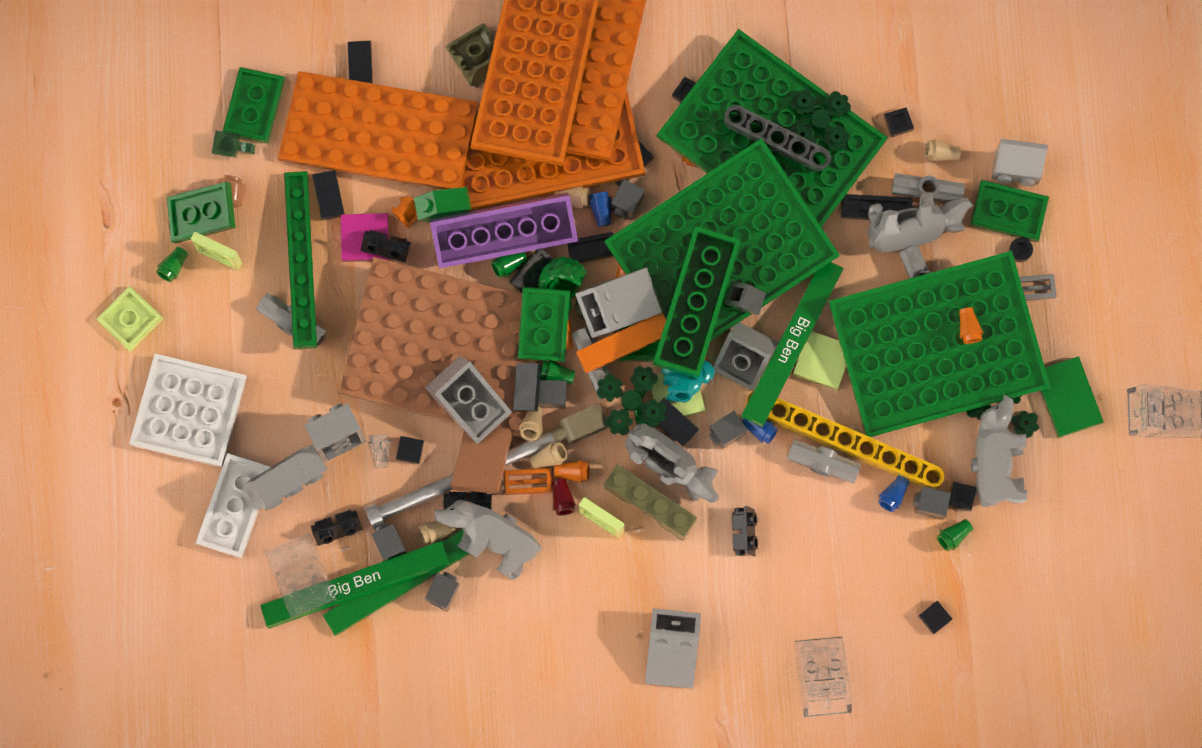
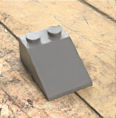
M461 356L454 360L425 387L437 403L476 444H479L512 413L472 363Z

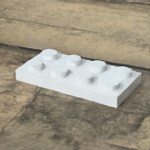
M227 453L196 541L197 545L237 558H243L259 509L255 508L242 485L269 469L270 466Z

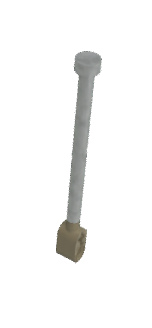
M600 404L593 405L559 421L561 427L539 436L535 441H527L509 449L505 466L541 451L552 442L558 443L567 440L568 444H573L607 429L608 427L605 425L606 417ZM453 474L378 507L375 503L364 507L373 529L383 525V520L452 490Z

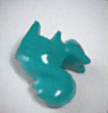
M704 360L698 379L661 369L662 374L665 375L663 384L670 386L668 388L670 393L667 394V400L682 403L691 400L692 396L700 390L702 383L707 384L710 380H713L715 370L712 364Z

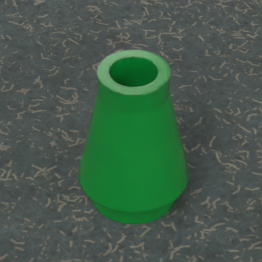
M176 247L171 254L157 265L156 273L167 282L177 279L188 253L181 247Z
M524 252L496 257L495 260L491 261V266L498 278H506L527 261V256Z
M553 361L542 362L540 380L566 381L568 384L573 383L575 370H570Z
M963 519L959 523L940 530L937 540L944 550H955L966 536L973 531V526L967 519Z

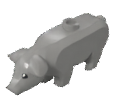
M929 192L921 195L919 208L882 212L883 207L881 204L871 205L868 210V217L871 221L868 230L869 247L871 249L876 248L879 252H892L932 242L946 232L957 233L965 231L962 221L967 210L973 204L968 198L948 201L939 207L934 204V194Z
M1004 395L1003 400L998 405L987 409L981 415L975 443V458L971 459V470L976 472V492L983 507L997 505L1005 500L1012 503H1023L1027 500V490H1024V477L1019 479L1010 478L1013 467L1012 456L1023 455V447H1026V434L1016 435L1009 432L1007 426L1012 418L1013 400Z
M636 424L634 428L629 430V436L625 440V445L631 460L637 464L644 462L647 467L660 474L661 481L667 485L672 483L684 485L689 496L694 501L703 498L710 503H714L719 499V495L715 492L712 483L718 472L717 469L710 467H701L699 469L694 457L648 424Z
M458 500L444 510H434L436 521L450 527L463 529L462 541L457 545L462 550L475 557H478L485 548L502 554V562L496 570L511 580L520 576L523 564L532 560L541 551V545L530 533L515 525L518 520L506 513L504 516H501L493 510L465 500Z

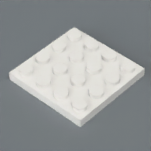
M154 354L129 444L134 447L222 468L247 376Z

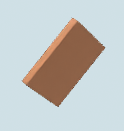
M496 427L479 444H476L464 431L451 482L452 490L499 494L513 434L511 428Z

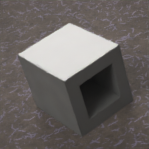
M624 179L611 203L613 213L622 219H626V217L633 219L644 197L645 189Z
M731 281L724 304L742 312L759 315L766 293L751 285Z
M540 380L538 406L541 408L566 409V381Z
M734 410L710 425L711 433L709 437L715 446L720 445L723 450L746 435L747 428Z
M922 487L920 493L916 492L914 496L913 506L917 507L915 513L944 520L947 515L951 493Z
M386 523L374 529L375 533L371 535L384 561L406 554V550L393 524L388 526Z
M444 572L443 575L437 573L424 598L425 601L448 612L460 587V584L456 582L457 577L447 572Z

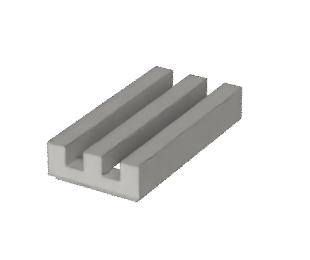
M1054 274L1020 277L1021 283L1049 281L1050 283L1047 285L1022 287L1023 292L1051 291L1049 293L1026 294V301L1055 299L1057 297Z

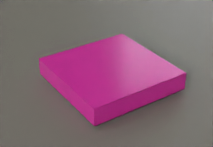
M388 213L341 215L342 262L372 261L373 257L389 260L386 257L360 251L365 230L370 231L372 229L373 231L386 234L385 239H389Z

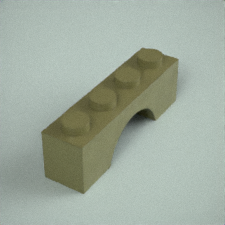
M618 464L604 483V489L622 501L639 508L657 521L665 530L684 541L697 521L696 516Z

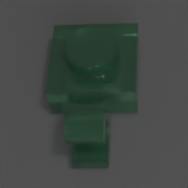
M215 130L212 154L236 158L237 151L254 154L256 145L240 142L239 134Z

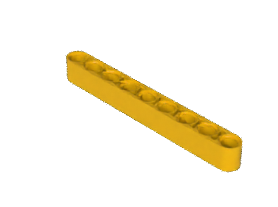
M753 390L752 392H750L749 395L747 396V400H746V404H745L746 406H747V404H748V402H749V400H750V398H751V396H752L754 390ZM777 398L773 408L781 407L785 411V415L776 417L771 410L767 418L768 421L773 422L775 425L896 477L902 476L917 486L937 489L944 480V472L940 467L780 398ZM802 416L806 419L807 424L802 427L797 426L794 418ZM825 426L829 433L826 436H820L816 432V427ZM840 435L848 436L850 444H840L838 437ZM864 444L869 445L872 448V453L870 455L863 454L860 451V446ZM882 455H892L894 463H884ZM906 463L913 464L916 467V473H907L904 465ZM928 473H935L938 477V482L930 483L926 475Z

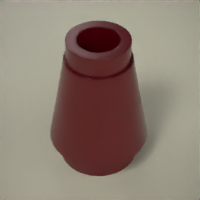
M566 479L554 480L552 482L553 510L556 511L558 516L572 514L575 511L576 503Z

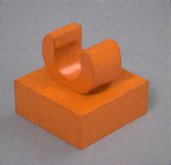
M407 195L406 198L401 197L399 199L401 203L396 208L392 207L391 210L399 222L408 229L418 218L414 199Z

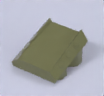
M483 23L450 42L445 47L470 86L478 88L486 80L495 41L491 31Z

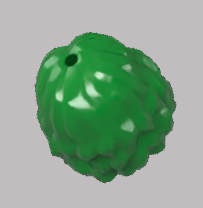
M557 257L544 267L538 286L543 289L570 290V311L572 307L571 299L575 297L587 270L577 260L569 257Z

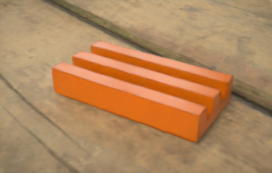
M551 468L504 470L505 495L552 493ZM547 474V478L509 480V476ZM547 484V487L509 489V486Z

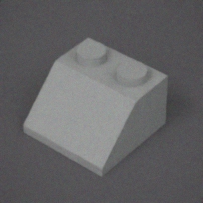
M1001 139L994 152L991 179H997L998 182L1005 184L1011 183V181L1021 182V185L1028 187L1035 184L1038 185L1042 177L1048 145Z
M739 322L733 326L713 365L714 370L753 391L779 343Z

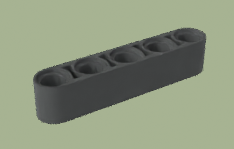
M733 105L729 107L724 115V123L729 129L755 142L762 138L769 149L813 171H823L830 163V153L825 148L741 106ZM733 112L738 113L741 116V121L738 123L730 121L729 114ZM750 124H760L762 132L753 133L750 130ZM774 133L780 134L783 142L780 144L772 142L771 135ZM792 145H802L804 153L795 154L792 150ZM816 154L822 155L825 163L817 165L813 161V156Z

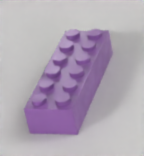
M568 192L429 219L439 269L578 241Z

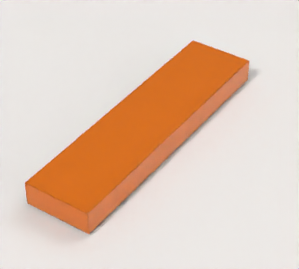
M663 313L647 318L576 351L585 373L588 374L659 341L666 321Z

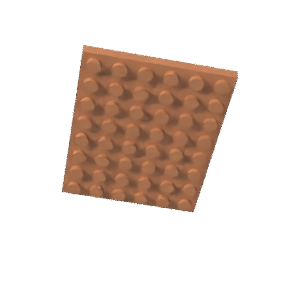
M373 257L339 394L456 423L425 387L454 360L461 356L472 363L512 411L497 428H511L513 432L512 437L524 440L520 434L519 427L528 412H516L513 410L516 364L539 363L542 365L543 360L517 358L522 294Z

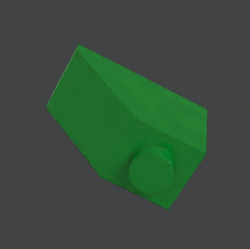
M467 187L435 190L414 198L418 220L430 223L429 219L472 210Z

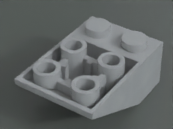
M647 267L590 286L575 294L592 338L663 312Z
M653 608L645 684L693 689L701 613Z

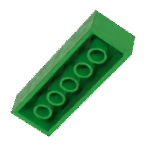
M695 226L653 360V366L695 379L699 378L741 242L740 239Z

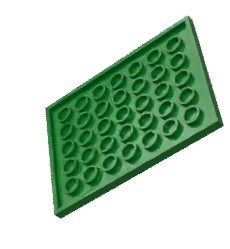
M738 28L663 125L656 137L707 174L755 143V141L726 127L724 115L729 107L733 105L741 106L789 130L792 127H796L797 123H803L804 126L811 125L809 121L811 114L804 112V114L799 115L789 105L795 91L801 92L803 89L811 91V96L816 98L814 111L818 109L826 111L827 106L824 101L826 98H830V95ZM851 110L848 113H844L841 118L835 115L830 116L829 126L834 128L838 125L842 126L843 131H847L850 135L844 149L839 148L837 151H830L828 144L823 142V138L826 136L825 129L817 130L813 128L814 132L812 135L815 137L813 143L828 150L831 157L830 163L823 171H813L769 149L821 227L888 139L887 136ZM733 112L729 114V119L734 123H738L741 121V116ZM750 124V130L753 133L762 132L760 124ZM774 133L771 135L772 142L776 144L783 142L780 134ZM792 145V150L795 154L804 153V149L799 148L798 145ZM816 154L813 156V161L817 165L825 163L822 155Z
M762 138L604 241L625 274L647 267L663 309L662 313L666 319L695 226L740 239L741 242L710 341L751 315L724 304L731 281L748 284L765 292L766 295L762 307H764L840 256Z
M1012 251L828 301L864 432L868 437L1001 402L1004 395L1009 398H1015L1051 388ZM972 307L983 331L982 340L972 344H964L963 339H960L959 310Z

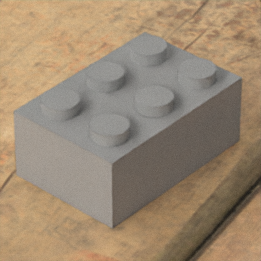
M342 403L337 404L329 409V413L323 416L321 414L315 415L308 419V423L304 425L323 463L366 443L361 428L348 403L345 405Z
M310 445L291 454L242 486L255 508H264L266 511L280 505L283 502L282 497H292L302 491L303 484L305 486L313 484L323 478L321 473L326 471L327 468L314 446Z

